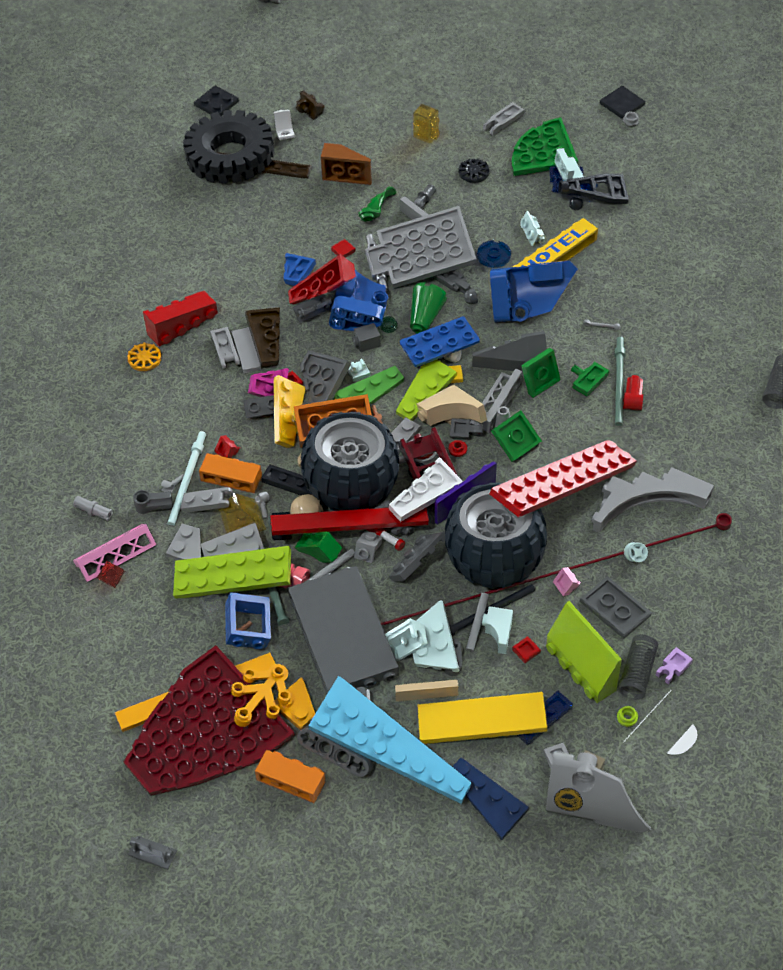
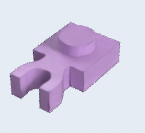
M676 647L663 660L664 666L656 671V676L660 677L661 674H667L665 683L669 684L672 681L673 675L680 676L692 664L693 659Z

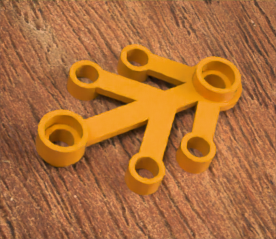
M274 664L266 671L257 672L254 669L248 668L243 673V680L245 682L251 683L254 680L267 679L266 682L253 685H243L240 682H236L232 685L231 693L236 697H240L243 694L256 693L245 707L239 708L235 712L234 722L238 726L245 727L250 724L251 713L263 698H265L267 717L271 719L278 717L279 707L275 705L271 689L275 684L279 693L278 702L284 705L289 703L291 694L286 690L284 682L288 678V670L285 666Z

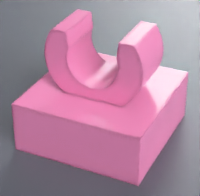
M568 567L562 568L553 581L563 596L569 595L581 583L575 578V574Z

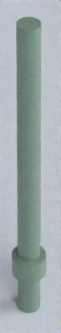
M617 337L614 354L616 358L615 425L622 426L625 348L624 338Z

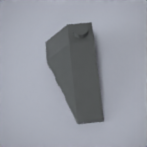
M545 331L521 335V339L516 341H505V345L499 347L491 346L472 353V366L522 371L521 365L547 349Z

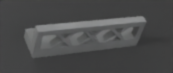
M515 369L512 375L501 372L482 402L484 408L487 405L493 404L490 410L486 412L487 420L483 422V425L475 420H471L470 425H482L483 431L491 432L498 409L502 406H507L521 384L522 371ZM503 378L508 380L504 387L501 384ZM500 392L497 399H494L493 394Z

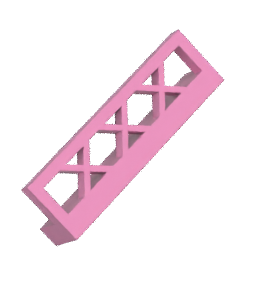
M141 524L73 561L80 568L85 580L88 582L150 549L156 543L147 525ZM146 534L150 543L144 547L136 545L139 536ZM124 544L132 546L131 552L127 556L119 554L121 546ZM107 553L115 555L114 561L110 565L102 563L103 557ZM90 562L98 564L96 572L88 575L84 565Z

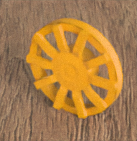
M146 342L134 345L127 356L129 365L137 371L154 369L159 365L162 358L160 349L155 344H148Z

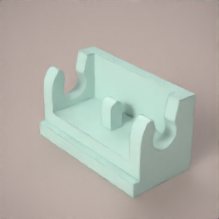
M411 618L385 634L396 661L402 660L427 645L424 625Z

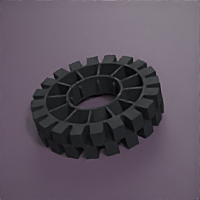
M224 110V116L220 117L218 112L210 114L211 120L206 116L199 119V124L193 123L190 126V131H186L184 135L183 147L189 169L192 173L195 172L197 177L203 179L206 176V181L213 183L217 178L219 183H228L229 177H232L233 183L241 182L240 175L250 179L254 177L253 171L259 174L265 170L264 165L268 166L271 163V157L274 156L271 127L268 123L266 124L265 119L262 117L257 118V114L252 112L245 115V111L237 110L235 115H232V110ZM226 143L244 145L243 149L233 154H219L215 152L216 148Z

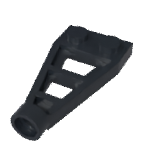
M606 173L559 181V194H573L615 204H627L629 201L623 174ZM606 183L608 193L597 191L595 184ZM580 184H589L591 191L580 189Z

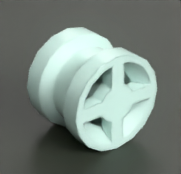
M631 542L626 545L624 555L631 562H642L647 558L648 550L642 543Z

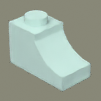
M489 606L488 614L483 615L482 626H485V633L492 635L496 640L498 653L506 654L513 620V610Z

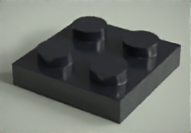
M214 85L194 101V106L208 114L218 112L221 117L224 114V110L231 109L239 102V98Z

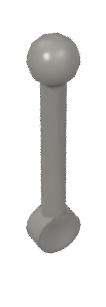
M589 320L583 321V326L620 329V324L618 323L612 325L590 322Z

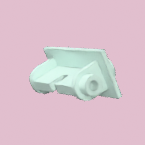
M526 211L520 223L531 246H534L535 242L544 243L546 236L540 230L537 218Z

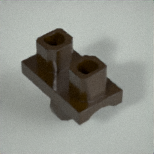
M300 91V99L296 102V110L299 113L305 112L312 120L317 119L318 114L324 112L325 105L317 103L313 94L308 95L305 91Z

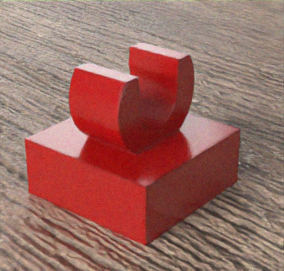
M223 435L220 436L214 451L222 457L232 459L233 455L238 453L240 447H237L233 440Z

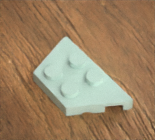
M441 600L416 620L425 627L427 645L413 652L414 663L417 667L421 668L431 667L436 670L444 668L451 669L453 672H459L445 605Z

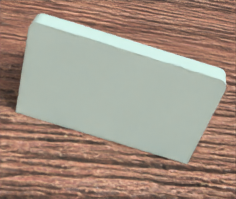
M557 149L554 162L563 180L567 181V179L584 177L573 157L568 158L564 149Z

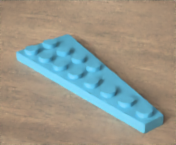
M339 676L308 725L309 730L460 804L471 787V782Z

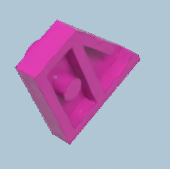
M284 368L282 370L251 375L248 393L258 397L274 395V377L279 375L287 379L289 369Z

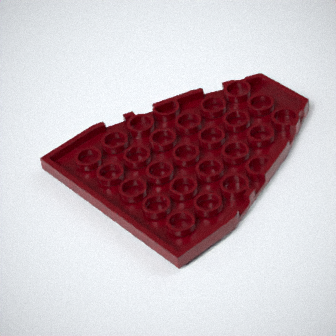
M215 645L181 671L176 683L170 686L165 698L162 701L160 700L146 719L138 739H135L131 752L127 754L124 760V765L147 793L152 796L196 786L261 761L266 750L274 752L294 737V732L279 715L275 719L267 717V707L264 698L251 713L252 718L248 726L241 727L234 722L235 712L239 708L245 707L256 693L243 694L240 697L232 695L231 689L234 683L240 682L243 685H251V683L243 680V674Z

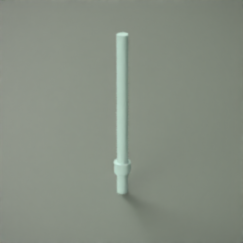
M203 431L199 432L196 442L192 445V454L169 516L168 525L175 526L183 495L187 491L199 454H202L203 442L206 437V433Z

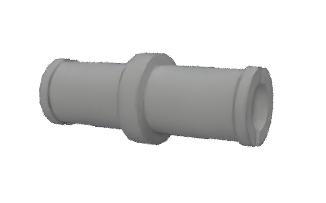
M77 496L73 502V507L86 511L90 516L95 515L106 521L113 514L112 509L103 507L96 501L91 502L81 496Z

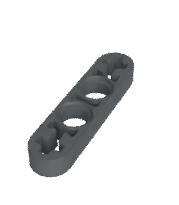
M308 727L299 731L297 736L298 742L308 750L359 777L365 776L372 771L373 763L370 759L309 730ZM306 733H310L309 737L311 740L307 741ZM323 741H327L330 744L329 752H325L322 749ZM341 751H345L348 754L347 762L340 759L339 754ZM363 762V767L366 769L361 770L359 763Z

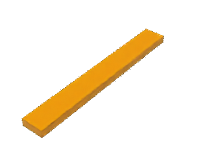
M267 653L235 667L242 674L248 668L254 669L255 672L266 671L275 664L271 653ZM168 692L115 712L122 732L143 725L160 700L162 701Z

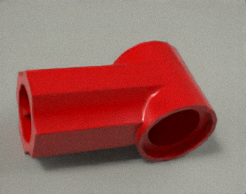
M637 375L627 378L623 409L642 411L643 379Z

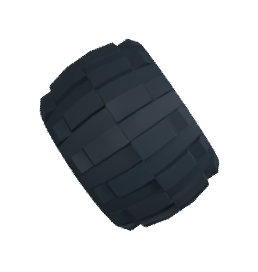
M352 411L332 414V416L318 421L317 425L311 428L304 441L301 453L302 477L310 493L320 501L322 506L325 505L332 511L375 508L376 504L383 502L388 497L398 477L399 452L396 442H394L393 435L388 427L378 422V419L371 415Z
M499 483L478 485L472 487L467 493H462L452 506L445 525V546L449 558L458 573H462L465 579L471 583H478L482 587L488 588L509 587L514 583L523 582L529 578L531 572H535L540 564L547 544L546 521L541 508L518 518L489 495L491 488L500 485Z

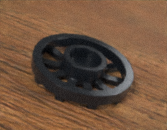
M469 158L461 162L458 173L464 181L478 183L487 179L490 167L487 162L479 158Z

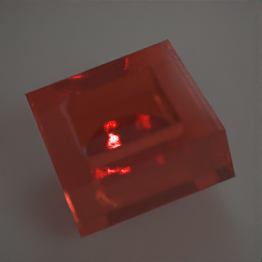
M106 561L97 579L116 588L125 571Z

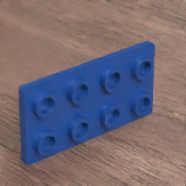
M465 317L457 318L400 340L401 347L415 367L480 343L479 337Z

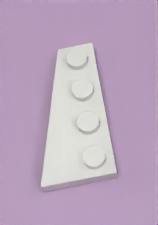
M439 457L431 468L428 467L419 479L412 482L411 487L407 490L405 489L389 504V510L401 522L433 504L440 495L446 494L453 486L459 485L463 481Z

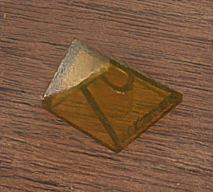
M235 493L228 499L230 502L228 507L218 509L226 534L256 523L259 532L266 530L258 505L253 498Z

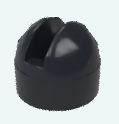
M578 196L571 198L569 207L572 210H580L583 207L582 199Z

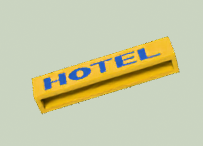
M582 218L513 267L568 261L597 240L598 228Z

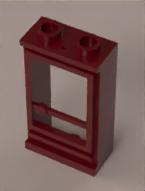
M435 427L431 429L430 435L422 437L421 434H416L413 441L408 443L405 442L404 438L400 439L399 449L414 480L421 477L419 472L435 464V462L424 466H416L414 459L434 452L457 475Z

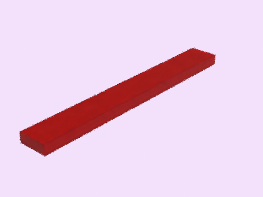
M389 508L270 515L272 535L428 525L429 523L427 508L420 510L401 522Z

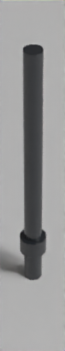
M530 584L493 603L490 607L503 608L534 592L535 587L533 584ZM489 606L485 608L484 614H488ZM476 613L453 625L449 624L451 636H454L455 632L471 625Z

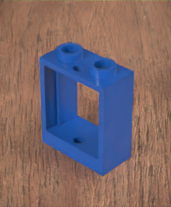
M230 592L225 603L226 645L251 647L254 649L267 647L271 639L270 597ZM236 611L262 614V633L236 630Z

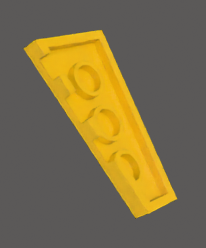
M279 375L274 377L275 443L291 448L294 446L297 433L294 406L303 404L305 386Z

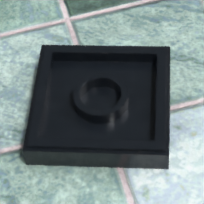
M620 86L600 99L599 104L623 120L627 112H635L643 107L645 100L624 86Z

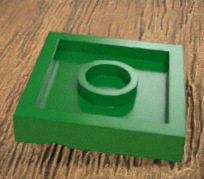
M551 348L546 349L521 365L527 391L532 398L561 380L555 353Z
M522 410L491 430L511 462L542 442Z

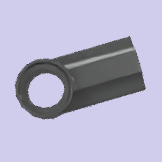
M139 490L133 495L135 509L140 514H147L151 510L173 507L171 491L149 493L145 490Z

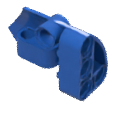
M571 261L530 264L522 267L491 269L490 283L494 322H521L527 318L552 311L577 271L576 266ZM522 308L526 314L520 317L516 314V310Z
M355 270L356 277L336 290L329 319L330 327L354 331L355 328L372 323L375 324L376 328L381 326L388 301L386 285L375 283Z

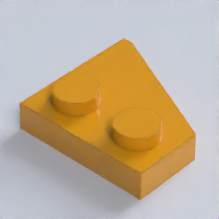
M302 678L298 679L287 689L291 694L288 704H280L277 698L274 700L275 705L279 707V712L299 730L309 725L315 715Z

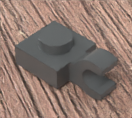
M452 418L450 438L469 440V434L483 436V426L470 425V419Z

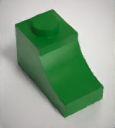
M329 532L304 533L294 548L301 553L316 558L322 563H333L338 558L342 546Z

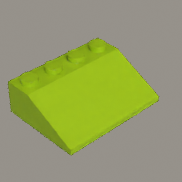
M570 601L566 602L547 635L546 648L551 655L555 654L559 659L560 666L564 670L568 669L573 681L576 684L582 685L586 696L589 699L593 698L596 703H599L617 691L622 659Z

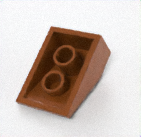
M324 143L321 153L322 180L365 185L372 184L370 158L341 144Z

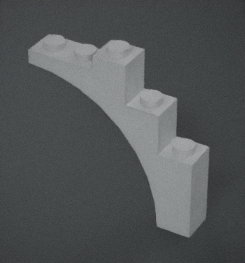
M672 467L668 474L664 473L662 479L642 472L639 478L635 477L632 484L612 476L609 482L606 481L602 488L604 496L599 513L595 512L591 521L593 523V530L600 533L607 523L618 514L644 503L659 501L679 502L704 509L712 497L714 485Z

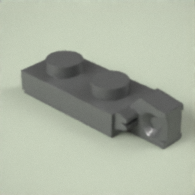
M456 270L432 276V278L455 292L459 290L464 294L470 290L471 285L467 283L464 275Z

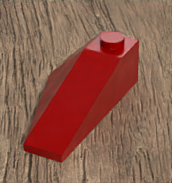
M339 254L288 290L289 303L296 304L344 286L356 277L354 264Z

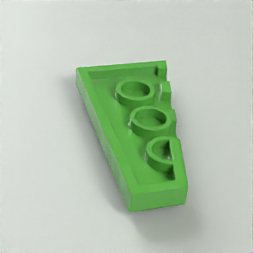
M393 366L338 390L333 400L368 394L369 404L371 405L378 401L381 396L389 393L404 382V377L397 367Z

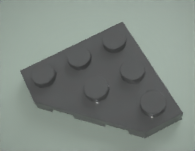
M308 350L300 368L304 374L303 381L308 392L309 404L333 400L351 366L349 361Z

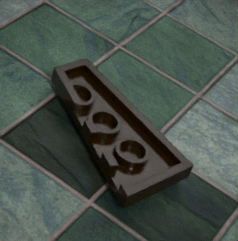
M280 307L246 310L245 317L261 367L279 365Z

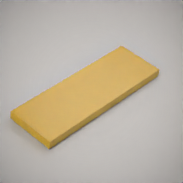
M543 692L418 704L419 736L423 744L547 732Z

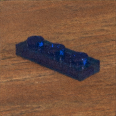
M556 691L544 702L547 729L573 708V703L560 691ZM543 732L518 734L517 736L526 745H529Z

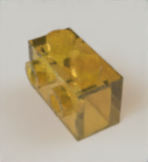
M424 104L417 108L413 113L414 138L431 144L434 139L436 140L439 137V110Z

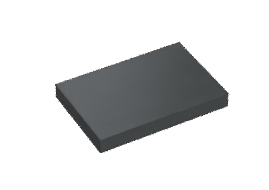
M608 576L581 597L579 601L623 639L652 615L647 608Z

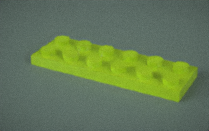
M289 546L176 560L173 596L175 599L290 585L291 549Z

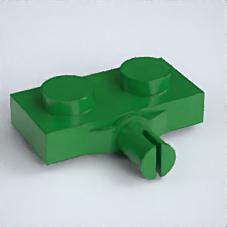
M596 362L586 369H581L574 365L571 368V372L579 375V377L573 383L572 388L588 397L609 375V370Z

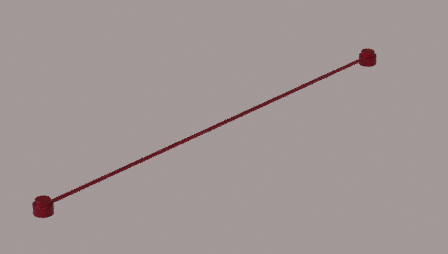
M721 513L717 516L714 525L649 543L645 546H653L714 527L720 530H728L731 527L732 517L729 514ZM624 551L568 568L572 570L624 554ZM561 570L541 575L538 577H534L528 580H524L523 582H517L509 587H501L484 593L491 594L524 583L535 581L541 578L558 574ZM481 593L457 601L446 603L444 605L445 607L453 604L480 597ZM429 609L409 614L406 616H402L396 619H392L386 622H382L380 624L381 626L399 620L426 613Z

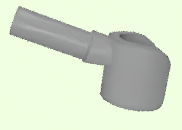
M184 474L171 482L163 480L161 491L172 492L175 485L183 479Z
M261 492L255 497V502L258 505L260 504L263 518H268L265 503L269 502V494Z

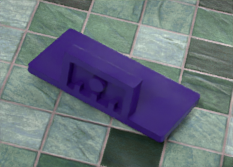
M493 461L490 464L484 465L474 475H469L465 481L453 486L446 494L440 495L435 501V523L438 525L448 518L452 506L462 493H467L472 487L496 483L497 463Z

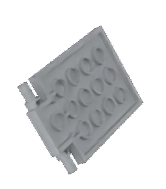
M459 206L378 230L379 245L374 242L372 234L366 236L368 245L365 249V254L372 279H376L379 284L386 285V291H388L387 275H390L393 288L477 263Z

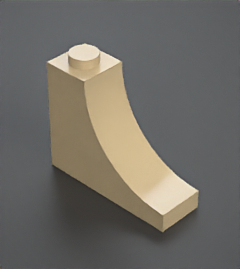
M455 385L417 403L419 419L430 426L452 418L472 419L480 423L487 420L484 404Z

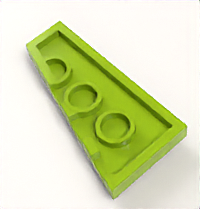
M437 359L423 364L396 409V414L403 419L406 417L413 421L418 416L417 403L444 390L457 376V372Z

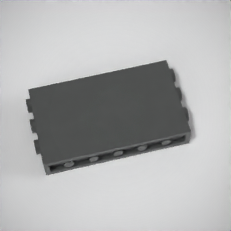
M357 566L346 567L339 572L327 573L320 578L308 579L301 584L288 587L289 599L326 694H328L338 676L355 689L357 687L371 688L378 682H389L398 676L397 662Z

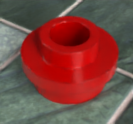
M455 440L449 444V453L451 455L461 457L466 454L467 444L465 442Z

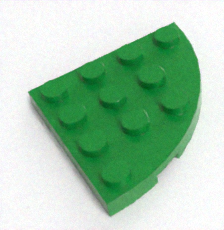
M561 117L545 121L537 128L532 127L521 136L514 147L512 155L513 176L558 169L554 162L557 149H564L567 157H573L578 165L577 156Z

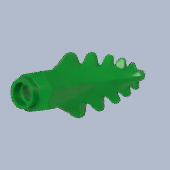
M389 186L383 193L371 198V202L367 207L358 213L361 221L369 222L379 218L383 201L386 197L397 194L396 189Z

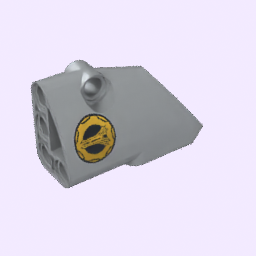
M554 751L546 811L591 819L600 825L640 833L651 830V827L642 819L633 806L622 780L596 768L597 757L595 755L585 752L580 753L576 761L572 754Z

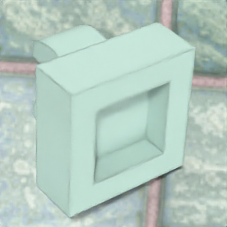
M363 359L356 363L351 362L348 373L353 382L370 377V371Z

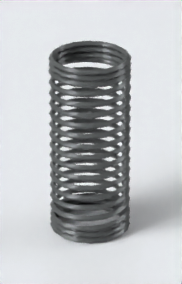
M783 354L776 357L762 397L764 404L768 407L773 406L771 405L772 402L769 401H774L769 398H774L772 397L775 396L773 394L783 398V392H781L783 390L780 389L783 388V384L777 383H783V381H780L783 380V376L778 375H783V373H779L783 372V366H780L783 364H778L783 363L781 361L783 360L781 359ZM783 403L776 404L773 408H783Z
M639 634L635 635L632 639L619 685V692L624 697L630 696L628 695L630 692L625 690L623 686L628 690L631 689L626 686L636 687V689L641 690L636 692H642V694H635L633 699L639 700L645 697L658 649V642L649 635ZM637 640H644V641H648V642L652 643L653 645H651V644H649V643H647V642H635V641H637ZM637 643L647 644L651 647H648L646 645H637Z

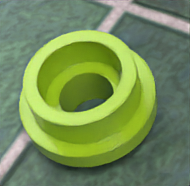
M624 706L618 711L617 720L621 725L631 727L637 723L638 713L633 707ZM629 715L631 719H626L624 716Z

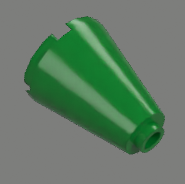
M423 282L417 283L414 286L410 328L414 333L418 334L428 330L446 303V292L442 288L434 284L425 286Z

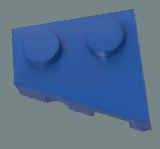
M286 253V264L284 265L285 284L295 286L307 278L316 265L315 259Z

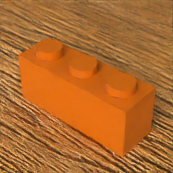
M207 453L199 469L200 479L203 482L254 494L262 477L261 465L239 461L238 459H230L217 454Z
M266 750L255 770L256 780L312 803H315L325 784V774L317 767L303 765L297 759H288L276 751Z

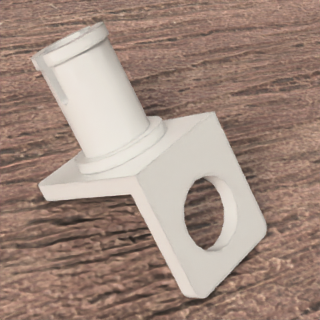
M290 110L274 112L276 132L279 140L295 137Z

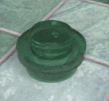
M386 316L383 318L380 329L383 332L391 333L397 329L398 323L394 317Z

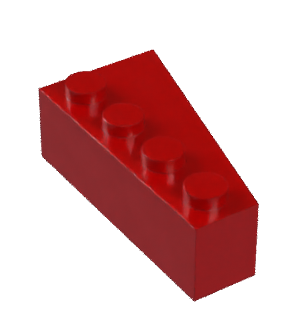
M205 291L186 296L180 302L178 300L172 301L171 305L165 307L162 305L157 306L151 312L149 310L143 311L147 335L159 347L170 343L172 339L184 335L186 331L193 327H198L205 320L212 319L218 314L216 302Z

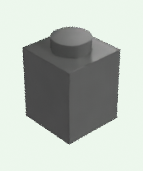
M374 323L354 329L352 342L354 347L359 348L360 352L381 346L380 334Z

